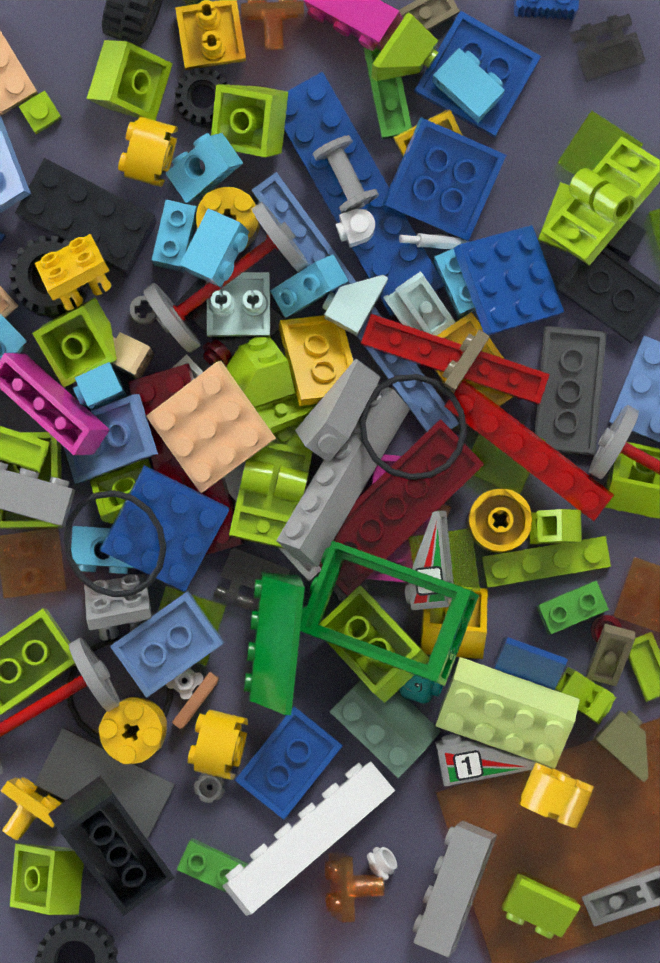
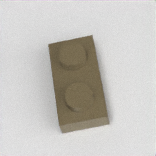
M416 0L399 9L403 19L409 12L428 31L452 19L460 12L454 0Z
M478 330L475 336L470 333L459 348L464 352L458 363L452 360L442 375L447 378L444 386L452 392H455L490 337L481 330Z
M605 624L588 665L586 678L617 686L635 641V631Z

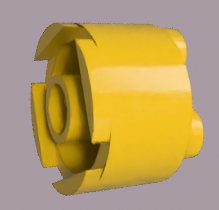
M139 117L135 122H130L125 137L130 142L127 153L122 152L118 170L124 172V177L162 187L165 180L161 179L160 176L162 171L167 172L170 169L177 138L171 137V134L178 132V127L145 117Z
M220 187L205 194L197 208V228L208 208L225 216L232 215V219L240 222L249 231L246 249L256 239L259 232L260 223L252 212V208L256 204L249 194L238 188Z
M493 489L483 493L472 504L468 513L467 526L472 539L477 545L490 552L503 553L513 550L526 540L531 531L532 514L527 501L517 492L508 489ZM503 513L506 516L504 520L507 525L506 528L503 526L495 528L493 526L495 520L492 515L499 516Z
M129 697L120 701L119 706L104 714L99 725V736L103 748L113 759L122 764H136L149 759L162 747L167 733V720L161 708L153 701L138 697ZM137 725L140 729L137 731V735H130L128 732L130 726Z
M209 710L206 715L199 714L195 727V732L199 733L197 744L191 746L188 755V763L194 765V771L233 780L236 774L230 772L233 766L239 767L247 738V732L241 730L242 724L248 725V719L214 710Z
M535 762L519 804L542 816L558 820L557 822L577 828L594 786L578 779L575 780L570 775L557 769H551Z

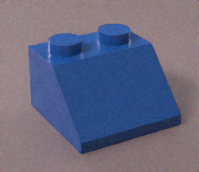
M504 637L493 669L555 690L568 659L515 639Z

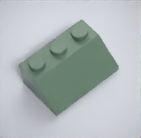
M361 679L330 710V713L397 778L415 762L441 732L407 698L402 697L399 690L384 703Z

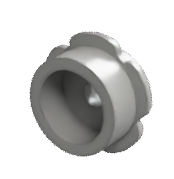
M202 773L199 776V780L194 783V792L200 796L199 799L201 801L212 803L213 800H219L224 795V780L221 777ZM208 784L213 786L212 790L207 789Z

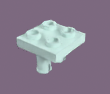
M243 272L221 290L215 291L207 299V337L270 336L269 272Z

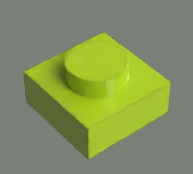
M45 90L18 106L36 135L62 119Z

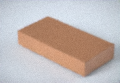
M211 671L208 673L172 721L179 729L185 728L220 681L217 675Z

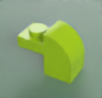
M555 509L539 510L531 513L530 544L582 542L581 510Z
M567 667L555 688V691L580 699L577 711L598 724L610 711L616 699L613 693L595 684L570 667Z

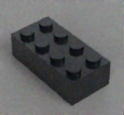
M44 158L28 187L31 194L21 200L15 214L22 221L51 236H59L61 240L66 239L71 242L78 237H85L91 234L105 263L129 276L157 223L155 215Z
M101 775L48 814L60 833L123 916L175 878Z

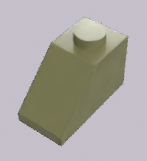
M618 710L593 739L640 781L645 782L648 779L646 732L640 728L643 722L630 710L626 714Z

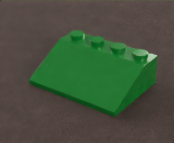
M262 572L261 580L255 579L253 598L259 599L258 611H252L250 630H256L255 641L248 643L247 661H252L251 673H245L244 692H249L251 702L284 715H291L305 587L298 575Z

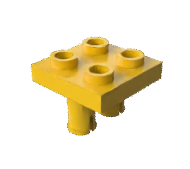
M204 0L199 4L175 7L185 71L246 61L237 0L213 2Z
M91 234L72 240L68 246L57 252L47 253L40 261L35 263L51 299L54 301L60 298L66 310L75 309L70 300L71 297L77 307L83 303V298L77 288L86 283L89 284L94 295L102 294L98 285L99 282L105 292L111 288V283L105 276L109 269Z
M25 777L10 779L1 789V792L14 800L18 806L2 829L4 833L15 840L22 838L35 818L41 819L54 828L56 825L48 814L62 804L50 795L43 797L36 792L38 787Z

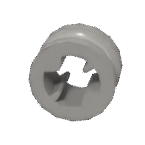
M145 295L138 296L131 302L130 314L138 324H151L157 318L154 310L152 313H147L146 318H139L141 316L140 313L136 314L135 312L136 308L142 306V302H147L148 307H151Z

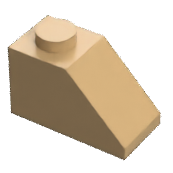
M120 332L117 338L113 337L117 360L112 362L111 365L129 376L139 379L144 374L155 354L148 345Z

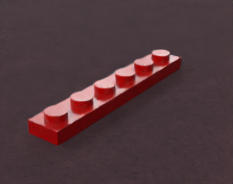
M374 314L370 315L361 341L363 346L443 373L452 360L458 363L464 353L459 349L462 344ZM481 351L463 380L539 405L550 374Z
M462 381L455 390L454 395L464 410L466 424L575 508L581 510L592 521L596 520L613 498V493L467 381ZM449 399L444 407L459 418L458 412Z

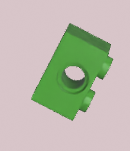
M597 581L536 605L548 635L609 610Z
M191 838L177 870L226 892L222 887L229 881L225 875L238 864H241L244 868L248 863Z

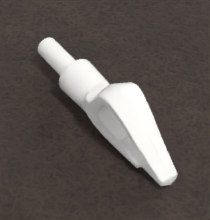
M418 233L417 236H399L400 243L440 249H453L459 244L470 242L442 234L429 235Z

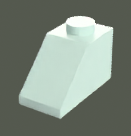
M380 275L342 286L336 294L330 292L322 307L327 310L324 314L325 319L358 336L384 290L388 277Z

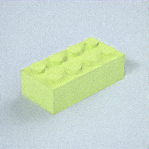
M460 657L441 704L435 726L555 768L575 723L580 699Z

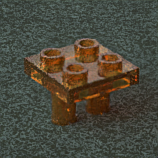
M247 0V3H241V17L243 20H261V22H264L266 50H283V21H286V19L304 18V1L279 0V2H267V0Z
M59 528L0 536V574L4 599L67 590Z
M633 557L612 616L660 633L659 565Z
M329 853V861H325L324 865L325 878L330 880V893H326L327 912H331V917L342 923L355 922L354 901L356 897L384 896L383 877H377L376 874L353 875V857L344 853Z

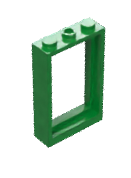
M332 541L330 547H327L322 555L321 564L323 566L320 574L314 578L310 586L311 597L307 607L305 606L302 609L300 631L445 686L479 595L469 589ZM344 560L452 598L427 665L320 625Z

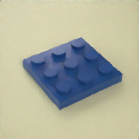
M460 10L437 50L439 52L433 64L426 69L414 93L444 110H451L454 116L495 138L541 56ZM458 48L464 53L469 51L475 55L481 63L479 67L487 74L489 72L494 73L504 84L502 86L505 90L503 97L478 124L432 82L433 75Z
M420 117L383 204L469 241L507 155Z
M533 225L459 244L453 248L482 329L487 335H493L558 316L564 312Z
M144 465L129 494L137 497L150 507L163 527L167 549L163 568L156 578L185 592L229 512V508ZM125 500L100 550L151 575L157 566L160 551L157 529L146 512L133 502Z

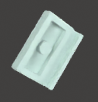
M421 271L397 287L395 292L383 297L403 325L437 336L456 323Z

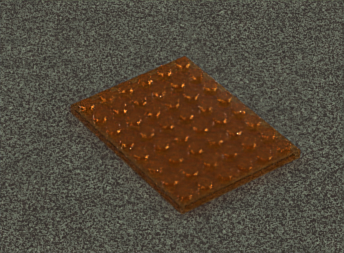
M660 717L644 722L640 726L646 732L648 779L645 782L640 781L594 739L563 749L554 769L570 775L575 780L578 779L594 786L577 828L557 822L558 820L542 816L519 804L532 770L465 782L436 792L448 831L451 826L455 828L458 823L465 821L497 834L473 901V907L492 963H531L660 919V905L594 927L582 899V896L660 865ZM517 873L571 897L581 905L562 938L555 934L552 939L547 938L534 931L536 925L525 921L522 926L506 918L508 912L504 911L501 907Z

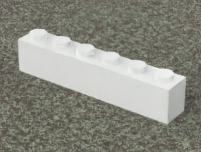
M372 762L364 766L360 763L353 766L345 773L348 779L342 785L338 786L336 782L321 794L324 797L322 802L316 807L313 803H310L297 814L301 819L291 827L287 823L274 834L277 839L269 847L263 843L250 854L253 860L243 868L241 864H238L225 875L229 881L222 887L246 916L254 913L395 791Z

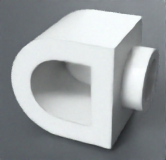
M354 209L340 214V223L335 224L341 242L347 240L349 248L369 241L375 230L374 217L365 209Z

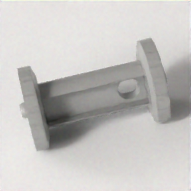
M349 135L332 140L313 152L315 160L328 159L348 199L339 207L342 214L354 209H360L379 196L376 189L364 191L344 151L353 142Z

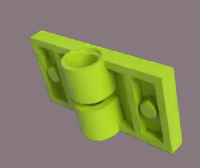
M621 136L593 171L583 168L574 175L569 186V192L572 196L542 230L543 234L590 266L660 182V160Z
M301 423L273 433L276 439L246 460L229 532L230 537L284 549L276 540L304 494L313 453L304 445L295 431Z

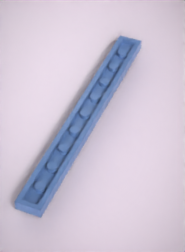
M277 172L251 190L258 202L262 201L281 224L286 222L296 236L293 241L306 258L308 266L333 254L348 279V282L342 286L356 283L353 276ZM339 288L335 289L332 292L336 294ZM373 307L370 315L374 314L382 317L377 309ZM370 315L368 316L360 333L358 334V336H356L360 342L362 341ZM364 346L388 380L399 375L419 374L425 376L416 363ZM411 380L396 382L392 385L426 432L440 419L451 430L459 424L452 412L444 407V401L431 384Z

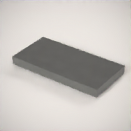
M544 326L540 371L550 375L541 402L536 406L534 434L559 453L595 456L607 332Z
M62 728L34 785L64 800H68L101 775L148 839L175 784L137 764H122L113 759L103 747L66 728Z

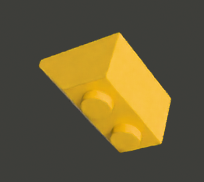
M460 586L475 592L479 597L456 657L483 659L487 634L488 589ZM449 607L423 609L420 648L427 655H431Z

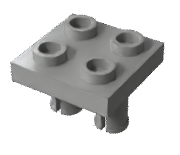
M146 573L138 575L129 574L122 578L106 581L97 580L93 583L113 591L129 590L145 582L147 576ZM84 585L89 630L98 629L101 640H108L107 629L112 640L119 636L117 625L129 623L131 632L138 627V624L141 625L146 620L152 619L148 587L132 596L111 597L94 592L87 585Z

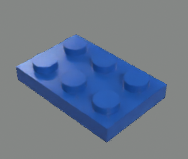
M293 706L291 715L285 716L235 781L284 820L343 745Z

